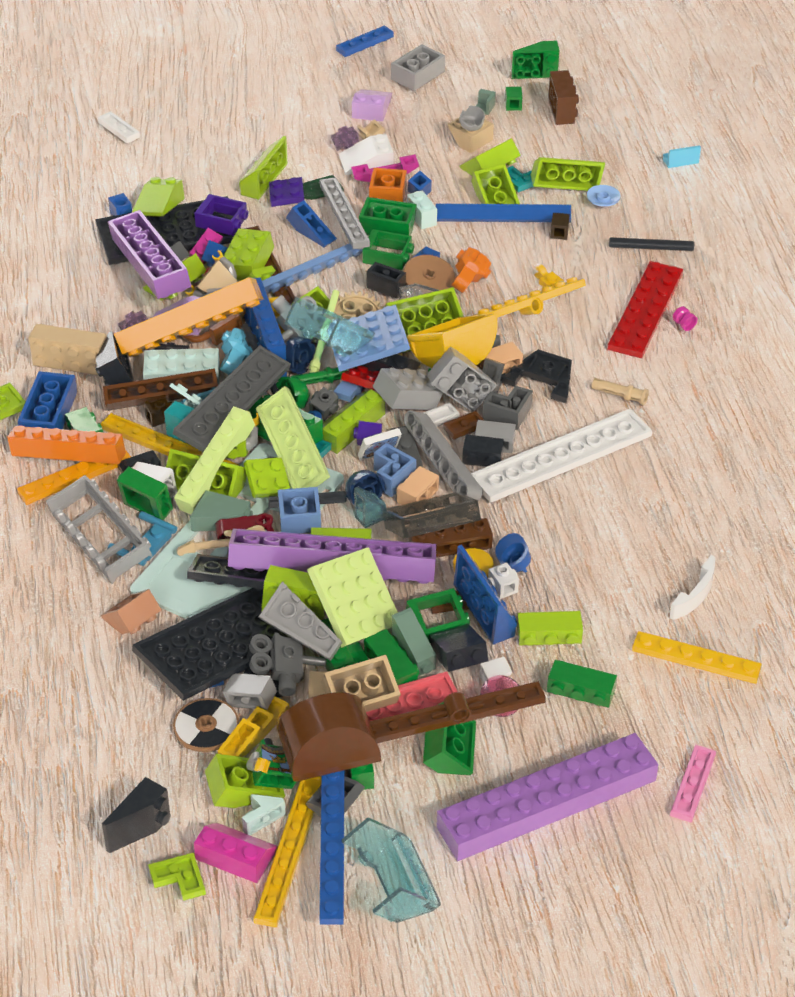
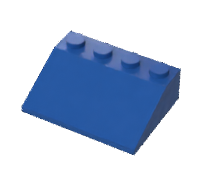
M459 545L454 576L455 588L467 603L468 608L493 645L514 637L516 627L518 626L515 616L509 613L506 603L499 598L496 588L490 585L485 572L480 570L465 548Z

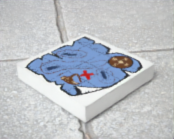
M397 428L364 438L358 453L359 460L362 461L374 457V452L385 443L396 448L402 435L400 429Z

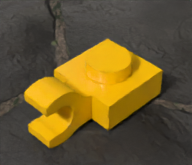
M542 264L535 267L539 272L535 273L534 276L539 279V284L543 287L551 285L554 287V283L564 281L553 271L548 273Z

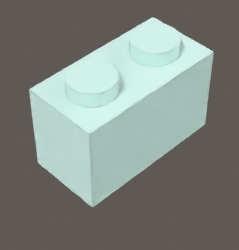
M423 190L407 194V203L417 204L414 221L421 229L436 226L437 208Z

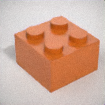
M373 168L369 186V197L404 202L407 187V170Z

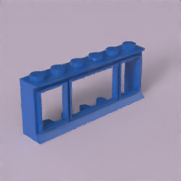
M261 277L254 278L264 300L259 301L260 305L256 307H245V322L249 325L252 334H255L259 342L258 346L260 345L286 360V345Z

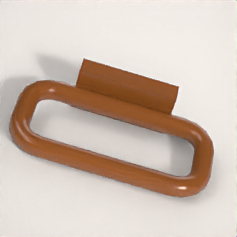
M243 308L242 313L228 316L201 335L180 336L192 343L203 342L211 338L212 344L217 346L223 342L221 338L226 330L232 331L233 328L242 329V318L246 313L245 309Z

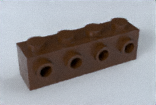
M482 518L409 530V542L436 544V558L456 555L459 545H462L465 549H492L493 533L488 519Z

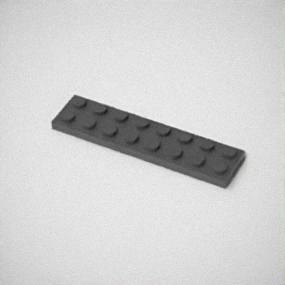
M259 345L174 428L173 435L199 451L204 452L233 406L248 411L290 369L291 363Z

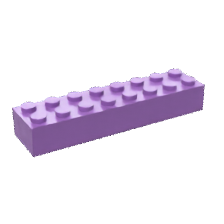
M140 210L108 221L113 241L157 299L166 298L173 293L182 292L191 287L187 268Z

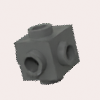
M325 387L319 392L316 391L309 403V411L316 410L320 412L323 421L331 414H335L339 408L337 394Z

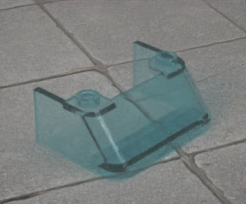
M295 297L284 324L302 331L304 337L311 340L313 337H316L326 342V346L336 349L335 353L344 357L347 354L352 355L373 340L375 332L339 314L298 297Z
M367 817L341 839L343 844L357 849L359 853L358 858L364 866H370L376 870L385 890L387 898L373 909L374 914L386 918L390 922L399 923L433 912L441 905L440 899L414 844L404 833Z

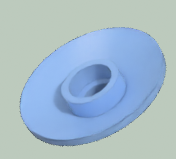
M597 185L588 190L587 199L598 206H612L619 202L620 192L612 186Z

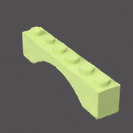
M233 406L175 495L174 499L180 511L188 514L193 513L205 491L210 490L212 481L223 460L234 447L247 439L255 426L250 412Z

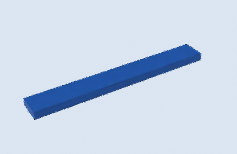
M436 204L437 222H552L553 213L570 214L569 223H571V205Z

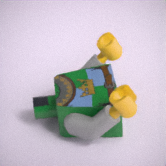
M270 738L261 740L257 750L250 755L246 764V768L253 773L254 786L292 789L296 782L293 781L283 747L273 745Z

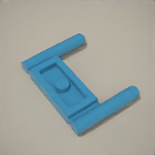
M141 511L138 517L153 524L143 536L150 542L151 547L149 549L152 554L151 557L148 556L138 563L144 566L172 537V534L176 533L177 526ZM110 543L107 548L109 549L115 544ZM123 548L116 554L123 557L130 551Z

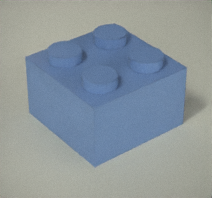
M318 487L278 490L281 532L311 533V527L321 528Z

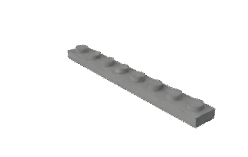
M336 177L319 180L320 187L352 248L363 249L364 247H370V240Z

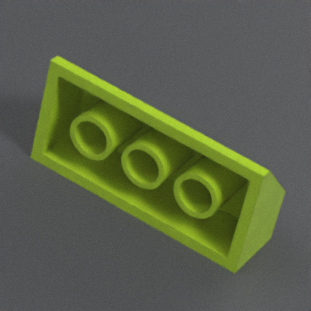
M286 136L271 144L262 153L260 158L255 161L246 175L240 179L239 188L241 195L259 200L269 188V182L274 181L288 164Z
M539 157L534 161L531 178L533 187L588 191L591 187L600 185L605 162Z
M370 389L355 396L351 402L345 404L324 421L323 440L332 443L331 451L338 454L355 440L354 429L359 426V421L375 423L385 415V400L377 392Z
M170 449L166 468L173 470L178 491L201 456ZM222 462L209 491L236 498L245 486L247 477L245 468Z

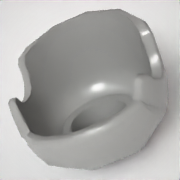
M469 106L466 111L463 110L461 112L459 122L468 131L479 130L483 126L485 113L477 106Z

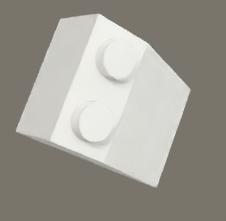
M377 134L369 136L339 153V159L345 175L353 174L351 170L353 166L367 164L368 168L371 169L394 164V152L387 134Z

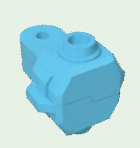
M233 328L232 331L226 330L221 338L223 340L221 349L225 353V357L219 370L227 375H230L253 352L246 343V336L243 330L239 328Z

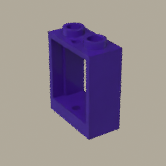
M209 194L195 212L196 227L209 228L213 231L233 236L238 228H241L244 220L248 218L247 203ZM215 211L227 215H232L234 217L231 220L213 216L212 214Z

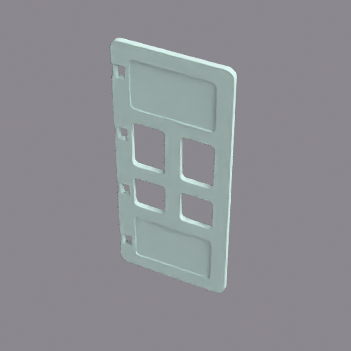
M261 443L257 445L245 460L268 457L278 458L272 445ZM245 460L239 466L244 467L243 463L245 462ZM327 468L330 478L317 486L318 493H322L325 489L330 490L329 492H336L344 483L343 474ZM246 477L245 486L238 496L255 502L251 507L253 515L266 513L268 510L279 512V508H269V497H252L248 478ZM325 504L320 505V510L325 506ZM189 521L133 582L130 590L131 594L149 589L160 608L188 619L252 587H235L230 584L218 585L214 582H196L193 579H187L189 567L196 555L200 554L198 552L187 553L183 556L177 554V548L190 542L198 533L191 531V522ZM229 547L215 548L210 555L227 558Z

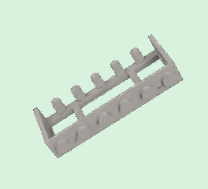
M84 475L46 500V503L56 520L113 584L117 577L148 556H152L149 549L151 544L146 537L142 538L140 536L141 534L135 525H130V521L124 513L122 515L119 513L120 510L114 502H109L108 495L104 491H99L100 488L95 480L90 481ZM88 494L97 505L71 521L62 510ZM103 510L126 537L99 554L77 527ZM130 543L136 547L111 565L106 562V559Z

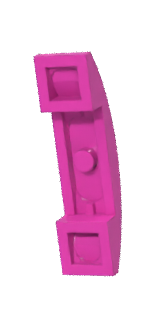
M414 154L399 157L400 163L376 168L407 170L408 174L418 168L419 163ZM367 164L351 167L354 179L364 182L371 181L373 168L369 169Z

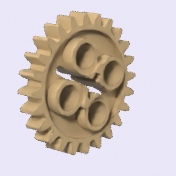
M354 291L351 292V295L345 292L344 298L341 295L338 297L331 325L346 321L352 317L365 315L368 313L365 311L374 312L381 310L384 306H379L380 301L374 302V296L368 298V293L362 296L361 291L358 292V295H355Z

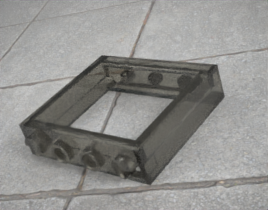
M458 492L382 509L385 529L402 538L481 520L478 500ZM454 496L455 502L450 503L449 497Z

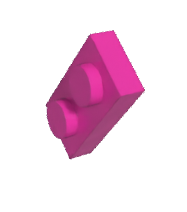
M208 228L190 251L189 256L196 253L201 260L208 241L211 240L220 244L223 236Z

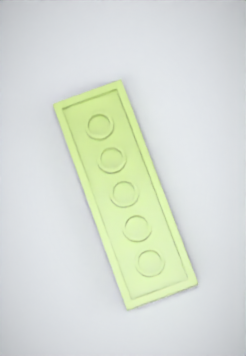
M284 386L259 405L256 410L278 458L283 460L287 478L292 489L317 487L330 478V475L289 388Z

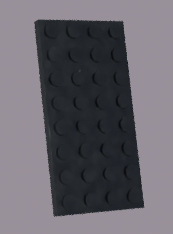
M204 200L176 205L164 216H145L169 247L180 241L184 248L190 251L207 230L196 227L195 212ZM215 211L212 214L213 216L231 220L234 217L232 215H227ZM127 214L95 219L109 265L129 262L113 241L108 221ZM216 232L223 236L220 242L221 245L231 243L235 234L232 236Z
M251 588L133 644L132 651L184 701L230 678L233 674L250 668L249 662L254 654L250 651L249 644L253 636L263 634L272 640L274 633H278L283 637H291L259 618L262 612L263 590Z

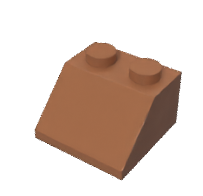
M147 589L131 594L103 613L101 617L119 633H130L132 635L141 629L140 625L144 622L150 623L157 618L156 614L162 609L151 591Z

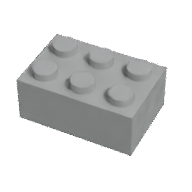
M422 44L391 63V80L414 91L445 72V55Z
M381 368L373 385V388L392 409L431 410L437 407L443 395L441 390L430 383L427 376L428 372L423 369Z

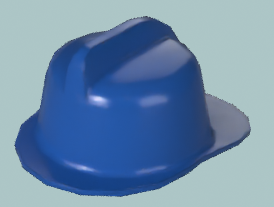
M511 533L504 536L497 543L495 554L500 564L507 562L511 569H514L516 572L523 571L526 573V567L531 562V554L523 537L520 534Z

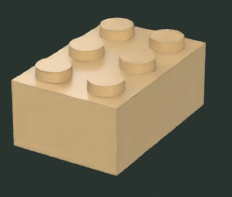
M386 655L326 672L321 681L325 694L343 692L358 696L362 700L366 712L395 704L401 695Z

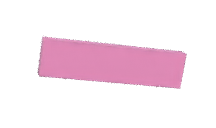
M695 745L670 816L692 823L717 751Z

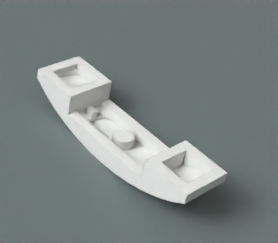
M711 555L701 567L700 582L689 595L681 592L671 604L670 619L675 620L687 615L704 601L712 586L715 556Z

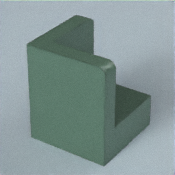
M480 89L476 106L481 108L485 115H489L495 106L496 92Z

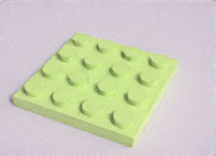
M369 547L307 569L333 630L342 642L341 648L363 640L384 629L392 628V615L398 612Z

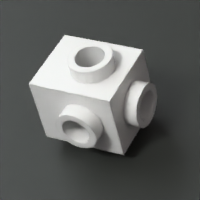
M507 562L489 569L487 580L490 585L496 588L500 599L518 593V575Z

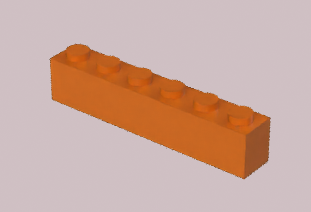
M14 426L7 436L12 456L120 464L126 454L122 434L112 432L102 433Z

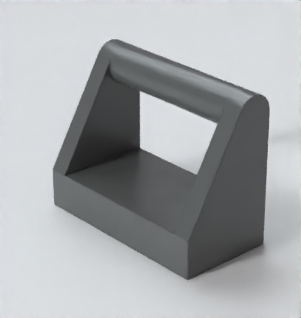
M345 776L344 791L348 794L344 798V814L365 788L358 781ZM322 785L306 803L307 807L320 817L321 803L319 801L321 800Z

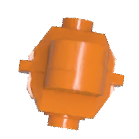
M468 247L465 251L461 249L456 256L458 262L455 267L458 275L451 286L463 293L471 281L478 282L482 278L486 279L491 273L489 269L491 265L490 260L477 249Z

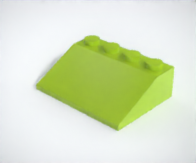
M454 287L389 302L385 305V307L396 305L406 337L449 320L464 317Z

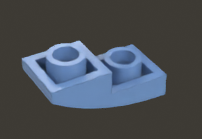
M342 381L335 388L334 392L337 394L338 399L351 402L354 396L359 395L365 387Z

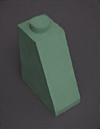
M206 490L190 516L191 531H216L215 523L220 519L252 516L253 511L250 507V501Z
M408 608L392 615V635L396 637L401 649L406 650L410 661L417 665L420 673L418 676L436 669V654L413 610Z

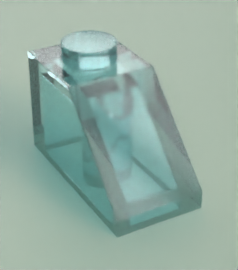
M359 487L354 488L355 518L364 528L385 520V502L382 499L380 500L375 493Z

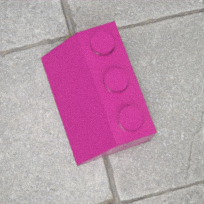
M219 823L204 826L194 842L196 860L254 883H258L278 848L277 845Z

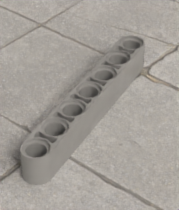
M408 411L404 416L405 426L456 497L460 500L479 501L482 496L481 486L426 413Z

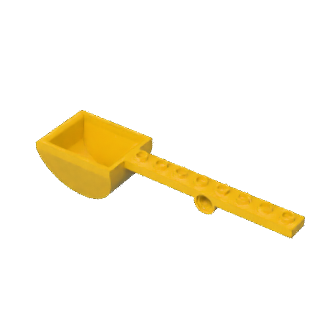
M571 277L566 279L567 282L554 283V287L552 285L542 287V291H531L529 296L527 294L517 296L515 301L514 299L504 301L503 305L500 303L492 305L491 309H480L478 314L458 317L407 336L410 349L420 362L430 368H433L450 346L466 356L472 363L478 365L486 358L494 344L497 333V317L517 310L522 315L540 314L543 310L544 300L586 286L585 280Z

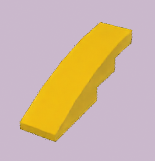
M274 696L267 710L257 706L247 720L243 718L218 749V754L244 757L277 725L280 716L290 708L289 703Z

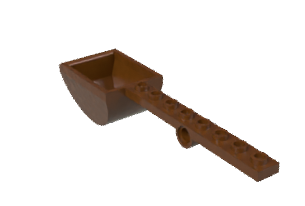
M539 681L470 698H465V695L461 692H454L444 699V704L369 722L363 702L358 696L343 692L327 693L303 700L286 710L277 721V731L293 781L298 782L380 762L381 753L378 743L546 703V696Z

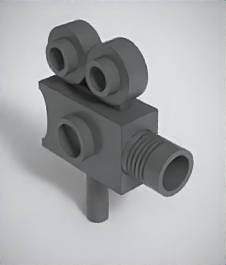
M274 633L272 640L266 635L257 634L252 637L249 644V649L254 654L249 662L251 671L257 675H265L271 670L272 680L279 681V694L282 696H292L296 693V683H299L303 675V664L326 665V658L302 655V644L293 638L283 637L278 633Z

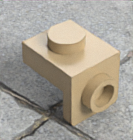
M375 119L365 128L360 125L357 126L360 131L358 134L363 140L369 136L383 134L386 131Z

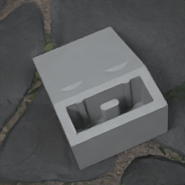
M451 346L427 373L429 381L433 386L471 412L476 411L488 394L497 386V383L466 356Z

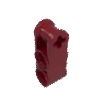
M262 513L259 515L220 519L215 523L217 540L231 538L224 535L226 530L248 529L256 525L263 526L264 530L274 532L272 528L273 517L268 513Z

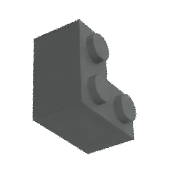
M515 385L508 397L490 392L483 402L482 418L485 421L516 424L515 430H518L532 407L533 391Z

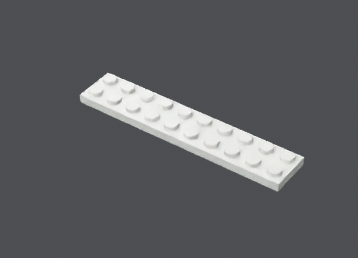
M630 408L471 474L481 486L482 494L491 503L651 437L652 430Z

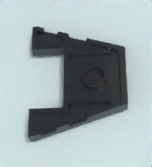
M538 349L523 359L520 365L510 368V372L507 374L503 373L500 381L514 387L522 376H526L532 380L554 385L555 388L551 392V399L567 403L572 360Z

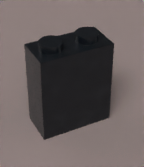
M470 624L429 634L431 647L436 654V658L448 672L489 661L486 641Z

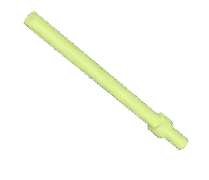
M338 290L332 291L315 354L309 364V373L320 370L321 356L340 293Z

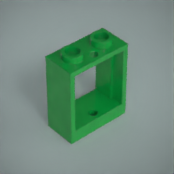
M372 229L368 237L370 247L362 249L363 263L373 265L375 262L398 270H403L405 264L410 259V253L413 254L414 251L412 236ZM377 247L401 250L402 253L395 254L376 249Z
M129 466L119 475L117 483L125 505L139 512H146L161 520H164L173 510L166 484Z
M454 588L411 599L406 603V609L411 608L429 643V634L470 624L469 615L462 608L461 596L456 594ZM451 602L458 620L427 629L420 610Z

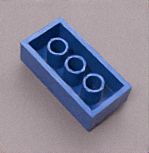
M39 371L19 416L18 426L63 429L66 422L65 414L70 412L77 394L75 375Z

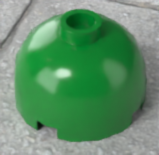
M281 377L276 383L278 389L280 390L284 386L289 388L297 407L301 410L305 408L310 396L305 382L298 377Z

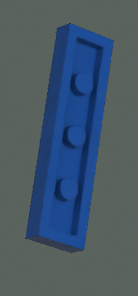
M384 25L336 45V51L347 57L393 38L394 32Z

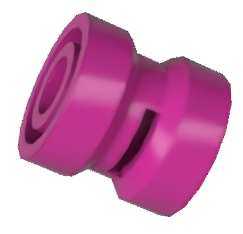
M685 306L676 309L672 317L685 331L693 329L698 321L697 317L690 313Z

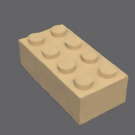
M36 323L29 335L33 365L98 375L95 370L97 366L96 357L107 335L105 333Z

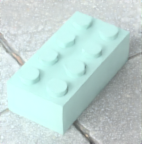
M219 348L144 350V380L215 368L219 385Z

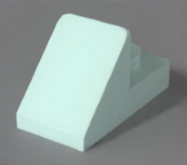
M251 795V807L253 810L242 817L243 832L252 835L286 815L284 799Z

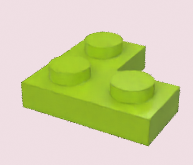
M194 852L148 864L154 888L177 882L183 901L206 895Z

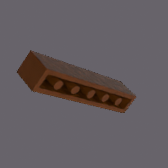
M213 368L103 386L105 405L107 410L110 411L141 406L146 401L152 403L164 398L167 401L186 398L170 387L171 383L175 386L180 384L188 389L186 393L190 396L193 393L198 395L215 389L218 386L216 370Z

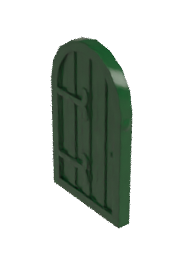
M329 175L303 183L304 199L314 200L325 197L319 180L335 178V176Z

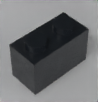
M375 262L367 270V288L398 299L406 290V272Z
M466 435L462 462L466 465L487 467L502 461L504 439Z

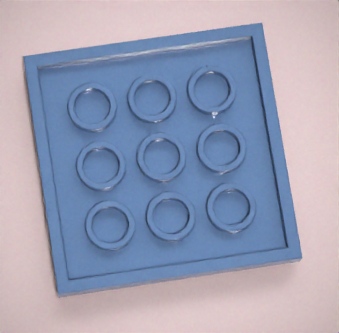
M396 305L386 306L381 310L352 317L340 323H333L328 330L339 372L410 350Z

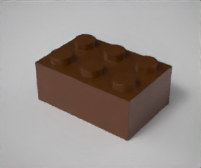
M569 70L550 71L548 99L555 124H575V117H578L576 104L579 103V95L576 94V85H573V76H570Z

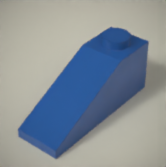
M305 200L292 207L286 217L296 231L323 248L337 239Z

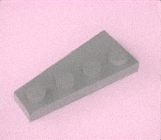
M281 582L259 615L261 620L330 661L342 644L341 640L283 582Z

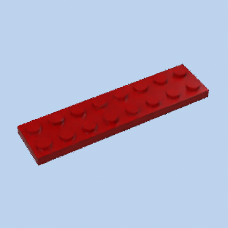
M649 262L608 343L607 350L643 358L683 275L682 268L659 262Z

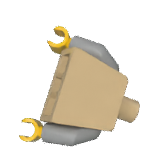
M220 250L217 251L220 255L218 258L212 255L215 263L196 288L191 285L192 291L190 293L185 291L187 295L203 297L206 296L207 289L225 288L237 283L234 265L223 256Z

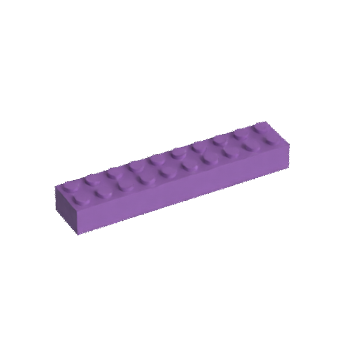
M233 529L229 541L228 567L238 570L253 568L256 571H264L265 569L268 570L270 565L308 573L307 569L369 547L383 581L397 579L399 582H408L410 580L427 584L434 582L436 544Z
M633 733L437 811V829L458 862L655 782L658 763L638 735Z

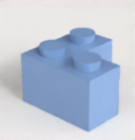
M385 443L374 452V470L377 471L376 474L385 482V494L393 497L396 494L398 485L403 483L410 473L416 470L415 458L388 443Z

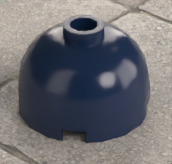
M292 337L285 342L286 361L291 363L289 371L303 374L309 370L307 367L315 354V346L310 342V339Z
M360 470L353 473L348 478L345 486L346 497L354 507L363 510L375 508L382 501L381 496L386 490L383 479L370 470Z

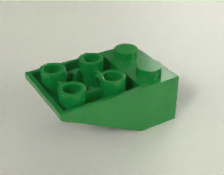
M540 41L514 50L512 54L511 79L549 78L550 71H558L560 53L558 42Z

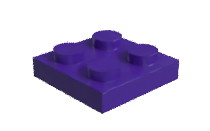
M302 177L269 182L271 207L300 203L304 200Z

